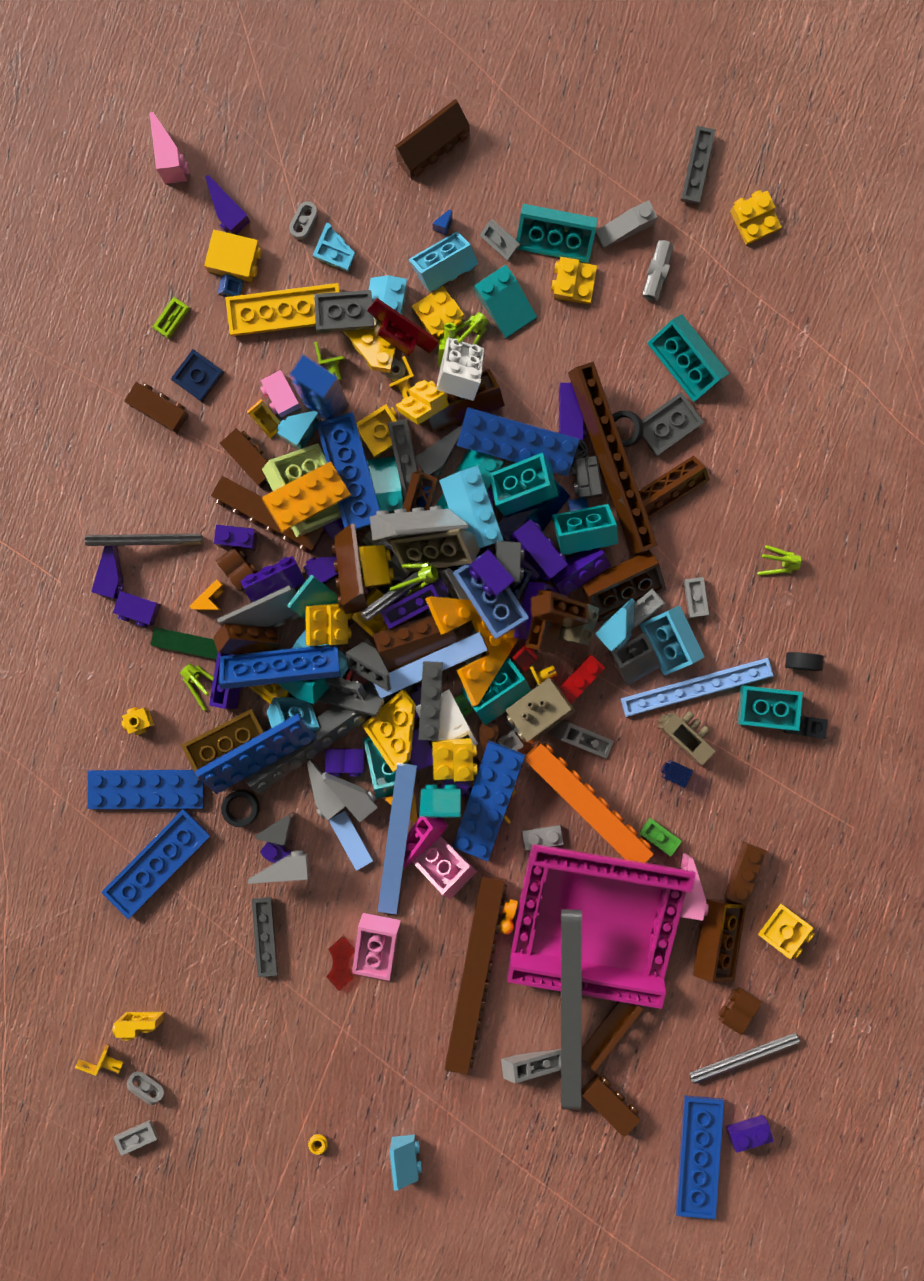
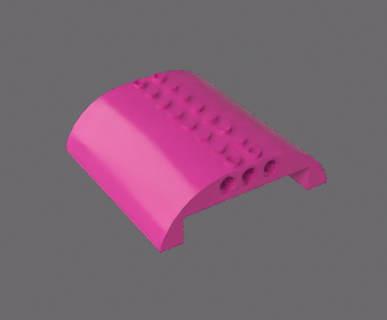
M533 844L527 862L516 917L507 982L561 991V909L582 910V995L662 1009L666 995L664 978L686 892H692L696 872Z

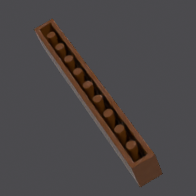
M594 361L578 366L569 371L568 375L630 553H639L658 546Z
M481 875L445 1062L446 1071L468 1075L469 1069H473L474 1057H471L472 1050H476L478 1038L475 1037L476 1030L480 1031L482 1019L479 1018V1013L484 1011L485 999H482L483 992L488 991L489 980H486L487 972L491 973L493 961H490L491 953H495L497 943L493 940L494 935L499 933L500 923L497 922L498 915H502L504 904L501 903V898L506 896L508 886L504 884L505 880L503 878Z

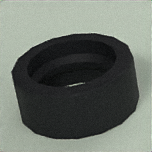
M631 411L613 413L612 416L615 422L623 417L633 421L635 425L634 435L628 440H621L623 447L635 445L643 435L644 426L641 418Z
M787 652L785 668L822 671L824 656L812 653Z
M236 790L228 794L221 805V813L224 820L235 827H244L252 823L260 811L257 797L247 790ZM237 797L247 798L252 805V811L245 819H236L229 811L231 801Z

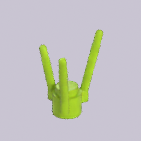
M478 312L475 316H471L467 321L456 327L455 333L468 324L470 327L457 342L461 343L472 331L475 333L479 331L473 344L477 345L482 335L487 331L488 319Z
M766 545V549L785 556L779 557L763 554L762 558L782 561V567H785V569L761 571L757 575L792 574L793 570L798 571L800 569L801 556Z
M429 562L423 564H403V568H421L418 571V577L390 587V591L419 581L423 582L408 592L412 594L436 582L438 571Z
M190 663L182 669L180 674L184 677L182 680L187 684L202 710L206 711L205 705L192 684L195 683L208 696L209 693L198 681L200 678L199 673L213 681L214 677L202 670L198 665L194 667Z

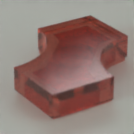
M344 935L328 948L332 955L333 965L326 977L338 991L354 978L350 971L349 962L355 952V948Z

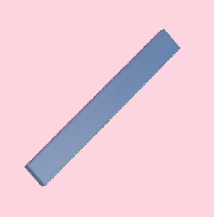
M397 763L377 912L397 914L416 777V765Z

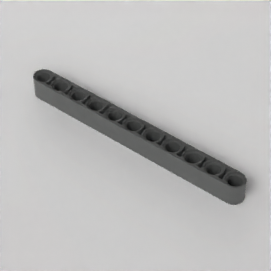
M561 909V1109L581 1110L582 910Z

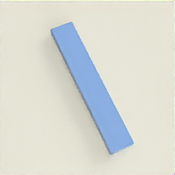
M480 632L390 672L391 690L386 691L376 684L374 686L380 698H383L421 681L423 661L443 662V671L487 651L486 645Z

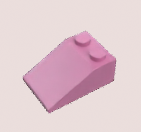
M150 112L155 162L158 173L165 184L186 182L187 174L190 173L188 162H185L184 155L180 154L177 146L154 112Z
M442 836L413 861V864L438 891L450 900L477 872Z
M683 853L680 869L696 872L692 892H686L680 917L703 921L704 916H707L708 904H706V898L694 859L688 854Z
M366 913L362 914L357 931L353 974L390 981L401 920Z

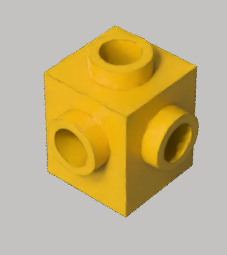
M134 707L127 710V714L122 716L123 721H121L123 729L128 731V734L135 733L136 736L146 733V728L155 725L148 707L141 709Z

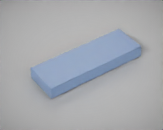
M346 810L328 820L356 871L373 862L368 849Z

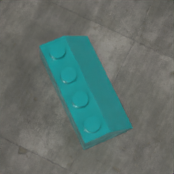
M523 204L516 241L520 243L518 250L577 259L581 262L589 263L598 218Z
M683 314L673 318L647 343L693 402L730 374Z
M468 449L455 473L478 465L486 491H488L492 486L489 474L500 470L503 467V462L492 455ZM443 493L436 506H441V509H449Z

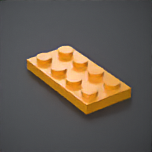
M330 461L263 496L262 500L283 533L350 497L351 494Z

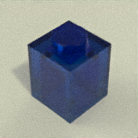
M669 760L661 768V773H663L661 777L685 788L693 770Z

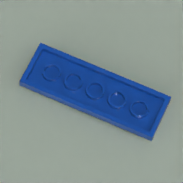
M467 407L457 446L514 462H520L543 453L551 463L554 473L569 476L580 439Z
M350 412L316 423L326 462L331 461L351 494L350 497L338 503L344 528L354 523L356 530L371 526L370 517L375 516L376 512L381 511L354 413Z
M338 645L220 656V690L340 677Z
M296 714L196 770V776L217 794L242 781L249 775L258 772L267 765L276 762L283 756L292 753L301 746L310 743L317 736L303 718Z
M492 741L488 742L453 844L454 848L489 861L526 757L525 754Z
M193 769L88 770L87 809L204 808V783L198 780Z
M182 809L101 893L127 919H130L206 842L211 834L185 809Z
M684 1095L676 1199L677 1216L716 1219L724 1111L723 1098Z

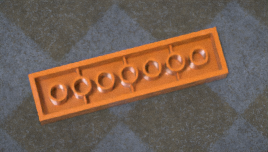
M538 742L526 754L524 760L624 859L646 863L654 855L650 851L652 847L642 837L638 839L636 837L638 833L629 824L624 825L622 823L624 819L614 810L610 812L608 810L610 805L601 797L597 799L594 796L596 791L587 783L583 785L580 782L582 778L573 769L569 771L566 768L568 764L560 756L556 758L552 754L554 750L547 743L541 744Z

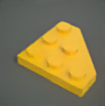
M373 316L374 329L342 331L351 340L358 353L367 361V365L371 370L391 372L396 347L377 335L382 321Z
M406 690L399 691L381 708L377 716H372L362 725L393 772H396L397 763L406 764L411 758L416 704Z

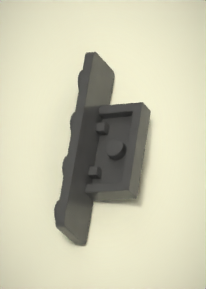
M342 677L327 678L325 683L329 688L317 700L372 716L379 714L385 702L383 698L368 695L360 682L356 680L348 681Z

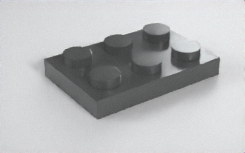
M371 290L314 294L317 333L374 329L373 315L367 312L368 307L372 304Z
M680 392L642 420L644 426L642 438L657 457L704 422L684 394Z

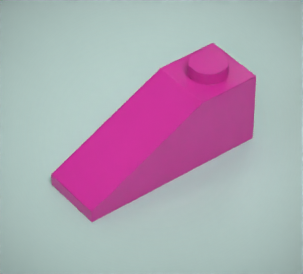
M442 817L418 818L408 832L403 867L411 864L440 838L448 827V824Z

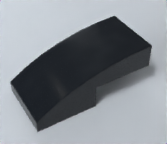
M801 716L799 731L784 729V733L826 739L828 720Z

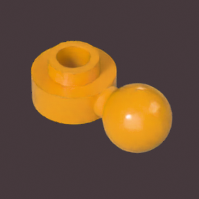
M513 899L505 902L503 907L505 919L500 921L499 930L505 935L512 933L514 930L512 920L518 901Z

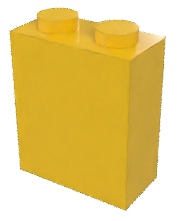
M213 229L204 267L209 273L222 276L228 274L252 283L253 277H256L258 267L256 263L257 259L261 258L262 248L258 240Z

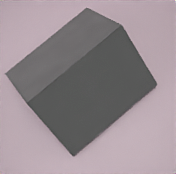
M291 812L255 836L256 839L285 845L290 840L295 813Z

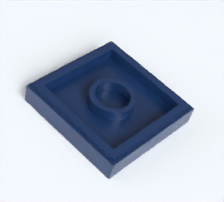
M192 349L171 377V380L200 402H203L222 377L224 371Z

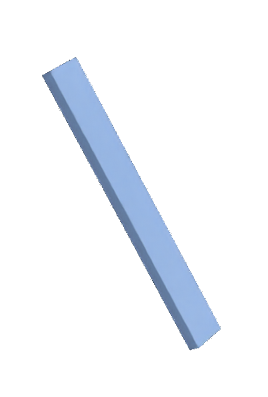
M769 658L620 698L625 717L773 677L774 675Z

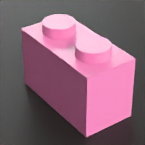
M281 370L261 380L263 384L261 390L265 398L269 397L272 403L269 405L274 415L278 413L282 418L301 408Z

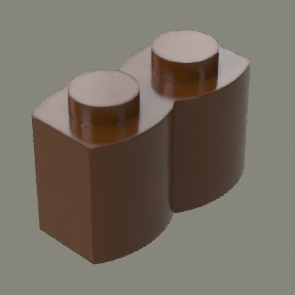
M233 547L218 558L216 562L235 588L241 592L244 588L240 581L249 574L258 573V570L253 564L249 565L246 562L247 556L241 548L237 550Z
M482 722L480 725V743L477 747L479 761L483 759L488 742L492 741L495 743L498 738V726L496 723L484 725Z
M738 987L730 993L728 1005L721 1008L719 1020L742 1035L762 1002L741 987Z

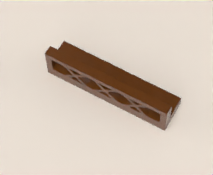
M694 455L639 490L641 497L648 496L647 499L642 501L648 519L710 480L706 467ZM693 463L696 465L692 470H686ZM680 475L678 479L671 480L673 476ZM659 485H664V488L661 490H655Z
M420 471L413 472L402 509H406V512H412L413 508H418L416 504L417 498L423 496L427 502L424 511L430 510L439 478ZM423 478L433 481L431 489L426 492L421 485Z
M617 1001L581 1048V1058L589 1063L593 1071L599 1068L642 1012L643 1008L641 1005Z

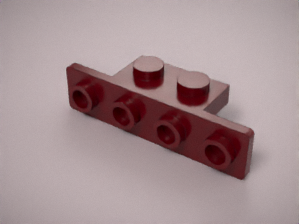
M376 298L368 307L367 312L382 321L377 335L408 356L413 353L415 345L430 353L439 344L437 338L380 299Z

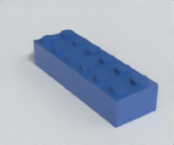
M302 355L289 375L293 381L292 384L295 386L294 388L298 391L297 393L305 404L304 406L310 411L317 410L321 414L320 417L324 420L341 416L347 408L348 402L338 378L305 355Z

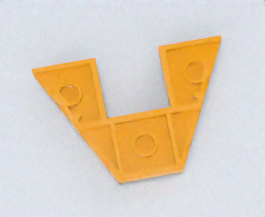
M427 597L425 598L441 634H445L471 620L476 632H480L486 645V655L457 670L472 706H476L516 644L518 638L513 637L515 629L495 639L470 600Z

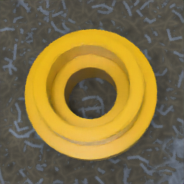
M321 1134L313 1135L308 1142L309 1150L316 1155L323 1154L328 1146L326 1137ZM320 1141L322 1145L316 1146L315 1142Z

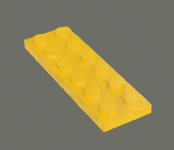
M334 283L225 297L230 336L316 326L314 294L340 292L339 284Z

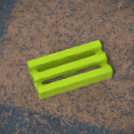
M173 297L152 328L167 339H170L190 308ZM177 303L178 306H177L176 309L173 311V313L169 316V318H168V320L166 321V323L164 324V326H163L162 328H159V327L161 326V324L163 323V321H164V320L166 319V317L168 316V314L170 313V311L173 309V307L175 306V304Z

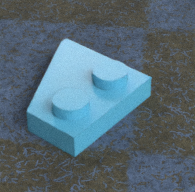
M326 223L312 256L314 259L348 272L354 260L355 252L333 230L332 226Z

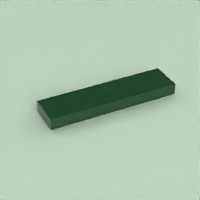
M154 627L150 646L217 659L218 651L214 639Z

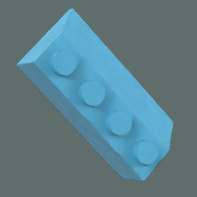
M478 465L439 480L448 508L468 524L469 528L463 530L474 534L480 549L496 544L497 541H503Z

